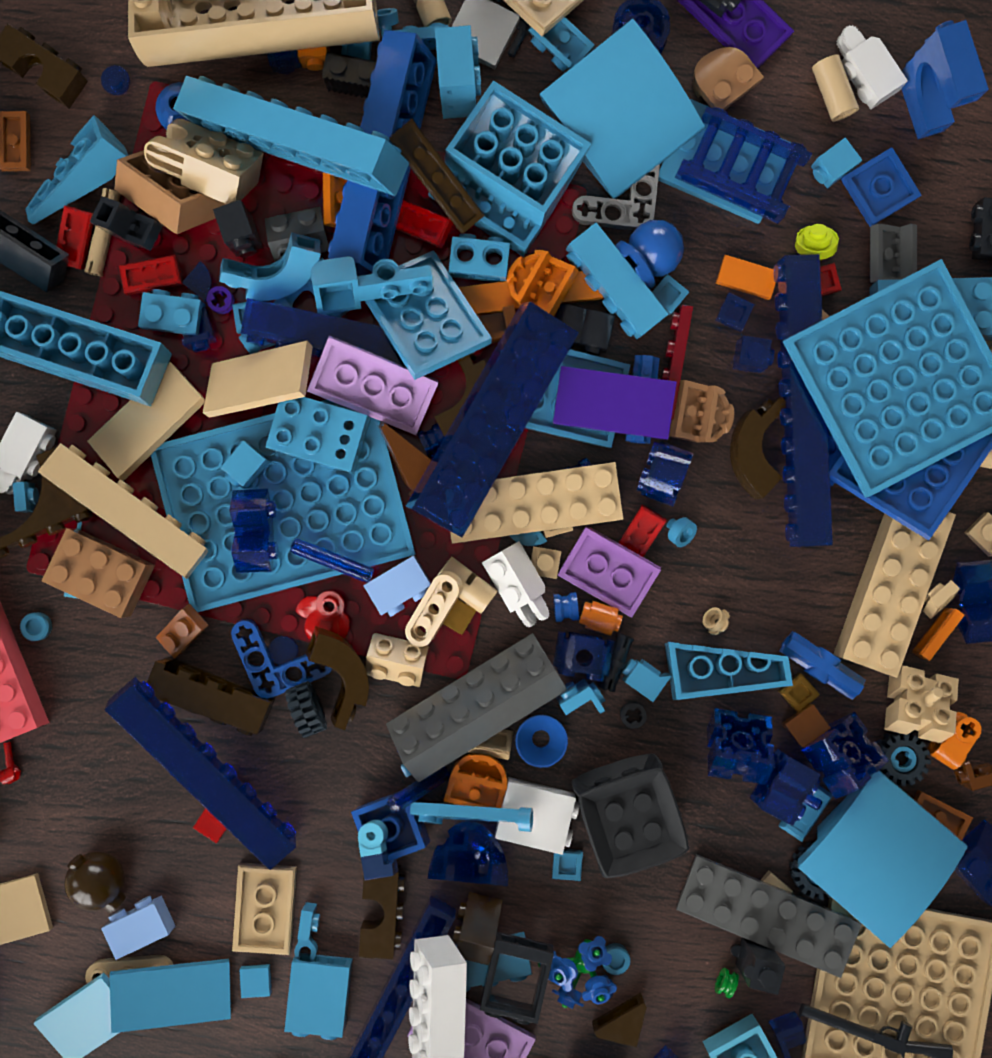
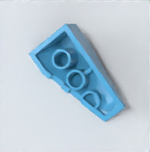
M95 115L91 117L70 143L74 146V149L68 158H60L56 163L57 168L55 169L53 180H45L26 207L27 219L31 224L37 223L63 208L64 205L72 203L110 181L116 175L117 159L128 156L124 145Z

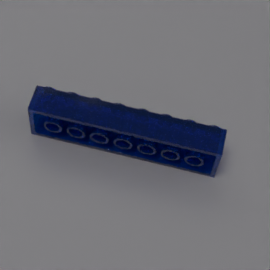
M530 301L520 304L407 502L406 507L463 538L579 332Z

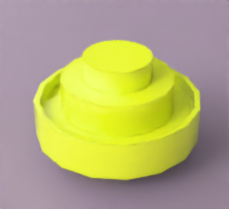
M814 224L801 229L797 233L795 248L805 258L812 260L827 259L837 252L839 237L831 228L823 224Z

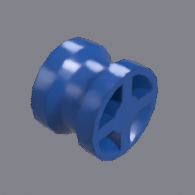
M576 592L569 593L568 596L553 594L555 621L562 622L567 618L573 621L579 620Z

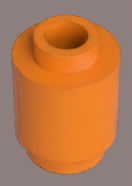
M592 601V603L585 602L579 624L585 625L586 629L611 636L613 631H619L623 616L618 614V608Z

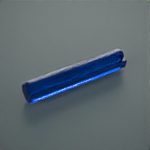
M298 538L291 545L290 552L366 583L372 579L374 569Z
M442 767L420 782L415 781L390 797L387 801L390 811L397 813L447 781L450 778L447 767Z

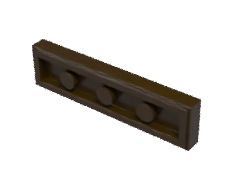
M410 119L389 137L392 145L401 149V155L409 162V167L461 234L465 233L485 216L413 119Z

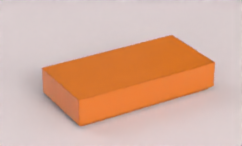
M724 255L715 284L770 300L779 271Z
M944 608L912 650V653L920 659L930 661L965 615L957 609Z

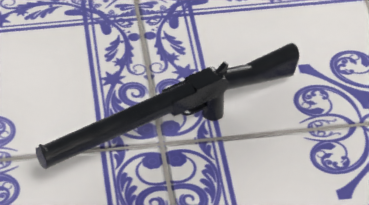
M803 1003L799 1009V1018L804 1016L884 1046L885 1049L899 1053L902 1058L905 1057V1053L923 1054L930 1058H953L952 1045L908 1041L913 1026L904 1021H901L899 1029L883 1026L880 1030H876ZM885 1029H891L896 1031L897 1035L895 1037L887 1033H884L883 1031Z

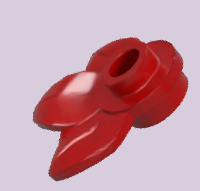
M326 590L319 596H307L299 602L295 612L307 618L304 630L309 640H311L315 626L332 631L343 638L346 637L349 631L350 620L344 612L345 601L343 596L337 591ZM325 602H332L334 609L327 608Z

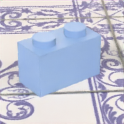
M412 556L363 586L379 613L383 615L388 612L391 617L405 608L403 602L413 598L416 602L423 598L428 590L427 588L431 585V581L416 556Z
M162 895L153 900L151 896L145 897L134 904V909L126 912L125 908L108 916L109 921L101 929L116 960L169 935L176 927Z

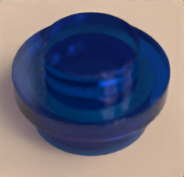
M110 66L103 71L101 84L108 93L121 95L129 89L130 76L124 68Z

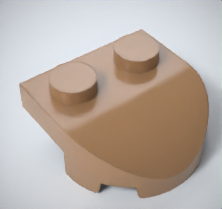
M724 47L708 53L699 60L694 69L692 86L697 98L702 96L718 116L762 82L764 76L743 51L734 47Z
M680 380L674 420L671 422L669 437L696 443L716 442L723 434L728 433L734 420V407L732 404H729L724 395L726 392L718 386H707L687 380Z

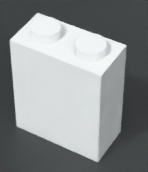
M508 777L507 790L505 791L501 808H533V828L531 832L519 831L518 825L514 822H497L495 838L563 855L564 847H570L573 830H570L569 826L571 818H577L580 803L576 802L574 792Z

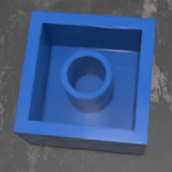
M411 787L361 805L351 812L358 832L364 824L372 820L382 821L386 825L388 836L385 842L389 860H394L426 848L430 843L424 822L418 821L419 816L410 814L411 802H416Z

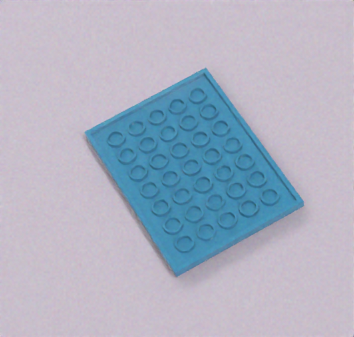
M329 400L320 401L323 403L354 411L352 409H349L347 407H344ZM275 413L167 441L151 454L166 516L169 514L182 524L180 530L187 535L194 532L206 541L204 547L208 550L206 556L189 578L186 579L182 576L189 604L197 612L416 555L390 453L378 428L381 421L369 417L370 423L355 474L265 448ZM242 441L250 443L271 461L249 488L242 485L237 488L224 478L227 473L220 468Z

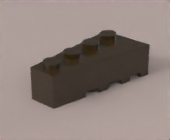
M171 656L155 661L142 692V695L177 706L188 712L208 717L215 723L237 727L236 730L248 736H252L253 733L258 734L263 730L275 701L274 698H261L250 688L176 658L174 659Z

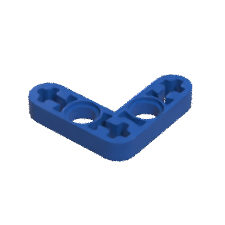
M241 619L232 628L233 642L253 689L261 698L275 697L285 693L291 687L306 681L312 682L322 678L332 670L328 666H325L323 670L316 666L310 669L312 675L308 676L307 668L303 662L307 661V666L313 665L314 662H310L306 654L275 666L259 627L253 620ZM242 625L246 629H252L253 632L249 635L251 643L258 641L259 644L252 645L244 650L243 646H247L248 642L245 636L238 635ZM252 651L261 652L264 656V663L259 666L252 665L248 660L249 654ZM266 667H269L270 670L265 672V676L268 681H274L271 691H268L266 687H260L263 683V677L261 673L257 676L254 673L261 672ZM289 667H298L302 671L301 679L298 681L289 680L286 676V670Z

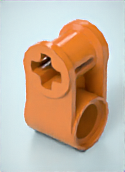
M957 712L955 734L942 743L931 741L928 746L930 756L952 770L958 769L964 763L967 754L981 734L980 723L962 712ZM962 724L966 726L964 730L961 729Z

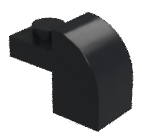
M103 196L90 220V223L114 237L141 249L142 247L149 251L152 250L163 227V224L138 214L122 203Z

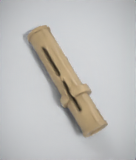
M107 188L102 189L103 197L119 202L120 193L111 189L108 191ZM97 226L94 229L84 272L103 277L111 234Z

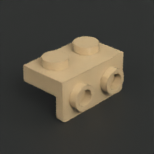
M374 633L366 656L365 669L367 675L379 680L387 679L399 682L404 686L413 685L420 687L429 646L418 647L408 640Z

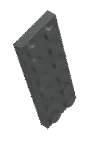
M698 854L695 855L676 905V910L839 978L842 977L862 925L857 919Z

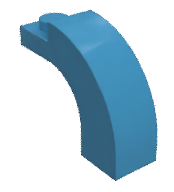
M291 232L284 255L278 261L266 266H254L223 258L220 266L219 282L233 288H246V299L270 301L291 295L303 287L311 278V269L319 261L321 255L320 240Z

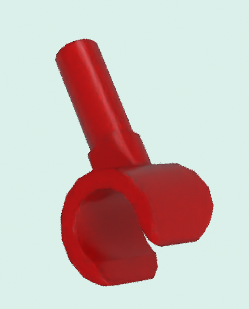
M11 742L3 743L7 768L0 771V782L4 785L17 781L21 776L19 767L14 764Z

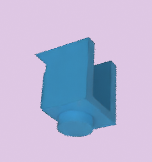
M630 659L626 668L622 670V673L625 674L622 680L652 702H654L672 676L669 673L660 674V671L643 659L640 662Z

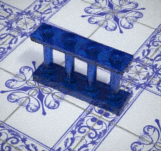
M706 107L701 120L708 126L693 159L689 161L683 159L675 178L779 224L789 208V205L783 203L782 197L796 165L804 167L810 160L812 153L807 151L806 147L796 142L789 143L780 139V136L775 132H764L755 128L753 123L748 120H737L730 117L721 108ZM721 130L734 136L719 171L714 173L705 169L703 163L717 131ZM745 141L759 147L760 150L745 183L739 184L732 181L729 175ZM772 153L786 159V162L771 195L766 196L757 192L756 185L769 155Z

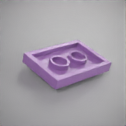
M586 525L559 570L558 576L608 605L618 608L619 611L632 618L660 573L661 567Z

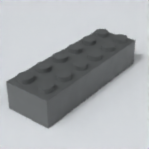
M532 633L386 723V726L403 765L420 782L568 689Z

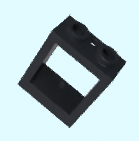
M497 932L494 950L487 969L480 999V1010L485 1011L486 1015L494 1018L506 1016L513 1018L519 1024L529 1025L530 1022L538 1024L554 956L553 945ZM500 953L541 963L532 1004L490 995Z

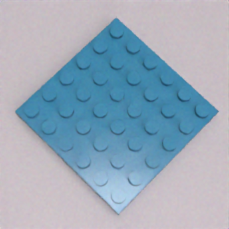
M942 259L783 341L865 498L992 433V353Z

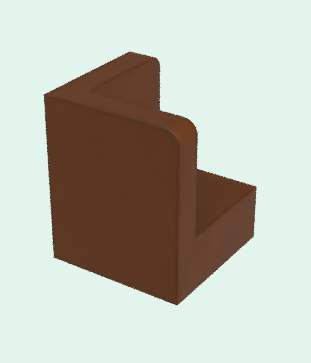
M514 305L503 307L502 312L480 317V321L492 338L491 344L519 338L520 333Z
M809 704L800 712H796L781 723L785 729L789 730L801 747L807 746L831 729L813 704Z

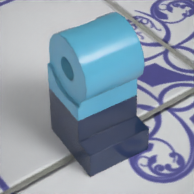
M379 820L367 822L358 832L364 880L394 876L399 871L397 859H388L385 842L388 836V829Z

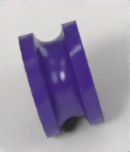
M216 286L207 294V304L214 312L226 314L233 309L232 304H235V299L227 288ZM218 294H221L223 297L225 294L227 295V298L224 299L225 305L223 307L219 304L214 305L217 302L216 296Z

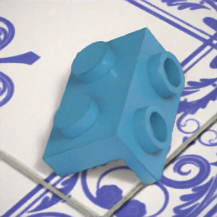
M565 17L544 36L538 34L532 27L528 30L533 37L530 42L542 53L545 50L549 51L554 56L551 61L562 72L566 69L570 70L596 47Z
M153 289V293L143 292L138 323L139 328L193 336L199 335L201 313L206 311V304L199 300V296L189 293H181V297L170 296V292Z
M585 679L576 684L573 681L567 683L565 686L568 690L556 697L566 715L589 700L593 702L600 714L605 711L601 704L606 700L594 682L588 685Z

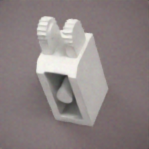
M853 25L846 26L836 41L837 48L840 49L839 51L844 57L842 60L848 80H851L857 88L860 100L867 104L870 109H873L899 92L908 80L880 38L870 37L866 40L856 26L854 27Z
M20 412L15 413L0 442L1 494H13L14 482H23L24 479L31 480L32 477L39 473L40 465L36 455L46 452L53 447L56 439L54 436L57 431L56 429L29 415Z
M520 541L482 562L510 613L516 611L526 627L535 625L537 623L536 618L542 621L549 617L548 607L541 596L545 593V584Z

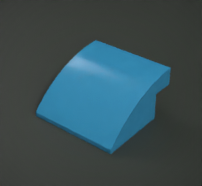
M631 19L540 93L542 103L557 122L591 143L583 163L612 199L619 197L705 128L696 109L672 70L634 19Z
M493 81L445 149V163L485 215L474 226L491 237L505 239V242L510 243L511 250L524 257L569 186L590 149L591 143Z
M875 767L817 826V840L798 858V868L891 948L919 919L938 895L964 855L967 845Z

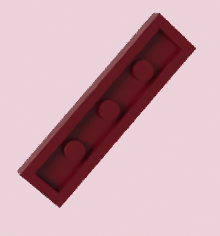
M681 305L678 312H673L670 329H674L673 340H668L665 357L670 358L668 368H663L661 380L677 382L671 421L674 420L693 306Z

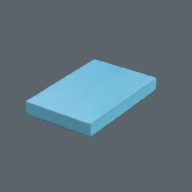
M102 973L37 1017L34 1025L63 1058H82L118 1034L111 1033L110 979L105 973Z

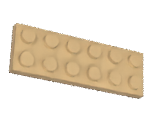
M615 462L452 485L444 488L452 543L623 520Z

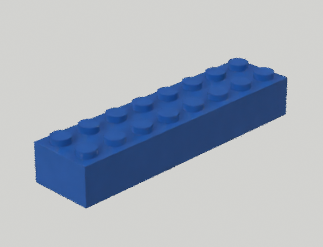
M384 30L382 41L378 44V58L375 69L371 73V86L368 97L364 101V115L359 127L368 134L377 131L390 137L410 119H413L419 129L421 128L437 59L417 33ZM409 165L396 196L347 180L343 186L341 208L336 215L334 236L329 243V259L352 257L355 262L357 276L372 274L373 266L377 261L389 258L411 169Z

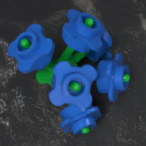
M597 936L593 941L589 939L584 940V942L580 943L575 957L561 958L554 951L548 980L560 986L558 991L552 989V992L559 995L557 1002L561 1003L563 1008L569 1007L573 1009L575 1004L583 1007L584 1004L579 1002L581 996L584 1001L591 1000L595 1004H602L608 1001L617 990V986L613 983L612 979H609L607 975L597 976L595 971L598 966H607L612 961V956L607 953L605 948L606 941L603 937ZM581 973H589L591 978L585 984L586 991L581 993L575 990Z

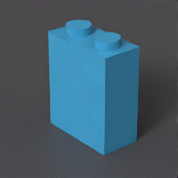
M300 953L299 957L294 956L291 965L284 1032H292L297 1037H305L309 1034L320 1035L321 1038L326 1040L343 1037L346 1027L353 958L316 955L314 959H310V954Z

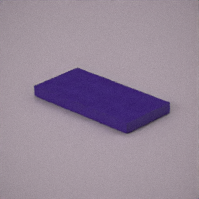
M677 0L724 47H734L743 51L757 69L794 33V30L763 0H741L733 12L727 10L722 18L717 16L699 0Z
M561 366L553 424L668 440L677 382Z

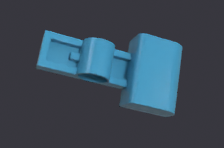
M347 256L321 260L314 264L311 269V280L318 315L361 309L360 301L380 298L393 299L405 294L420 295L432 290L430 265L399 270L397 263L393 260L381 259L374 264L372 274L357 276L354 259ZM386 276L392 277V278L389 279V280H383V279H381V278L386 277Z

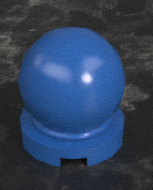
M649 220L639 225L630 235L628 244L624 241H619L615 245L649 290L655 286L654 277H663L676 269L681 262L685 249L681 233L672 223L664 220Z

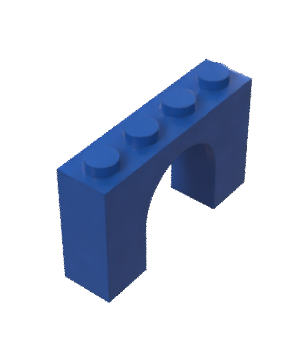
M950 20L938 25L935 28V32L925 40V44L915 52V56L905 64V68L902 70L908 82L901 89L918 140L944 132L955 122L951 111L952 108L975 102L989 90L966 20L958 23Z

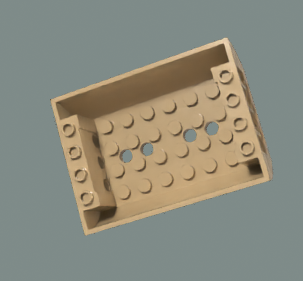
M128 0V39L140 61L147 67L380 41L376 0H295L292 4H285L288 0ZM233 6H238L236 10H233V11H229V10H228L229 8H231V7H233ZM203 10H209L208 13L199 14Z

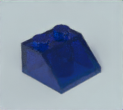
M984 819L962 839L967 845V849L955 871L981 900L992 907V826Z

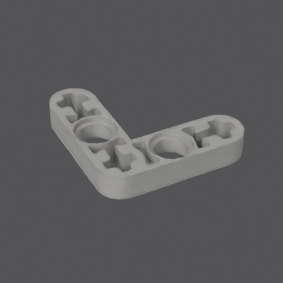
M660 164L630 187L629 201L594 196H581L577 198L572 207L574 219L582 225L592 226L597 222L600 227L635 231L639 225L653 220ZM640 182L649 184L651 193L647 196L639 195L636 191V185ZM584 203L587 204L589 210L596 211L598 205H602L599 213L600 219L595 218L597 212H588L587 216L584 217L582 216V211L577 210V208H580ZM640 203H646L643 207V216L648 218L644 219L643 223H638V218L633 217V215H637ZM613 206L619 209L620 218L615 221L609 220L605 216L606 208Z

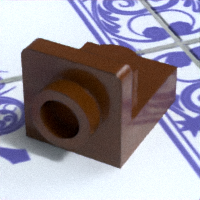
M965 760L958 769L954 770L958 783L972 791L992 786V766L988 763L976 765L972 770L970 761Z

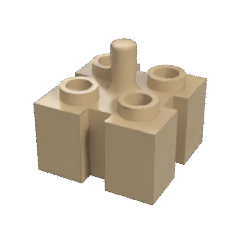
M902 665L897 678L889 676L887 697L893 698L894 702L886 708L884 729L905 735L913 730H917L918 738L942 743L950 738L956 731L957 715L956 711L950 710V705L958 699L959 679L935 674L931 678H925L924 670Z

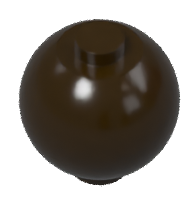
M90 852L85 855L78 854L67 865L69 870L65 876L64 887L68 899L74 906L85 911H99L104 908L108 913H111L124 902L126 895L122 892L125 883V875L121 864L115 857L104 852Z

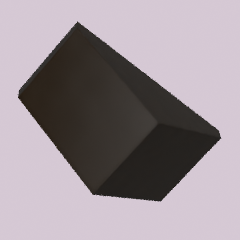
M641 992L592 1021L593 1030L597 1038L637 1048L647 1009Z

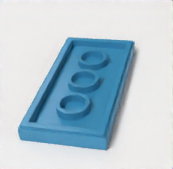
M229 959L110 971L111 1033L231 1019Z

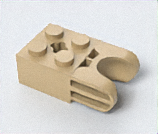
M176 119L167 126V138L156 136L147 142L144 147L146 161L152 167L181 179V185L225 204L242 200L259 182L263 152L254 149L249 144L232 140L223 133L213 132L184 119Z

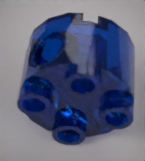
M626 0L620 5L614 16L611 36L631 19H634L661 55L670 33V17L667 9L658 0Z
M654 442L646 463L651 468L650 470L644 468L636 490L640 491L643 496L673 507L694 453L664 442Z
M558 631L553 666L557 667L558 674L575 676V672L585 673L587 679L604 681V676L610 675L615 641L607 639L605 644V640H602V637L569 632L568 637H566V632ZM582 649H587L591 652L590 659L586 662L576 660V654Z

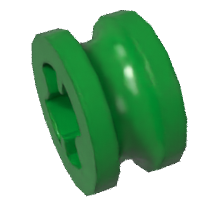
M723 968L716 979L715 993L721 994L723 992L726 998H731L737 989L739 974L736 972L730 974L727 968Z

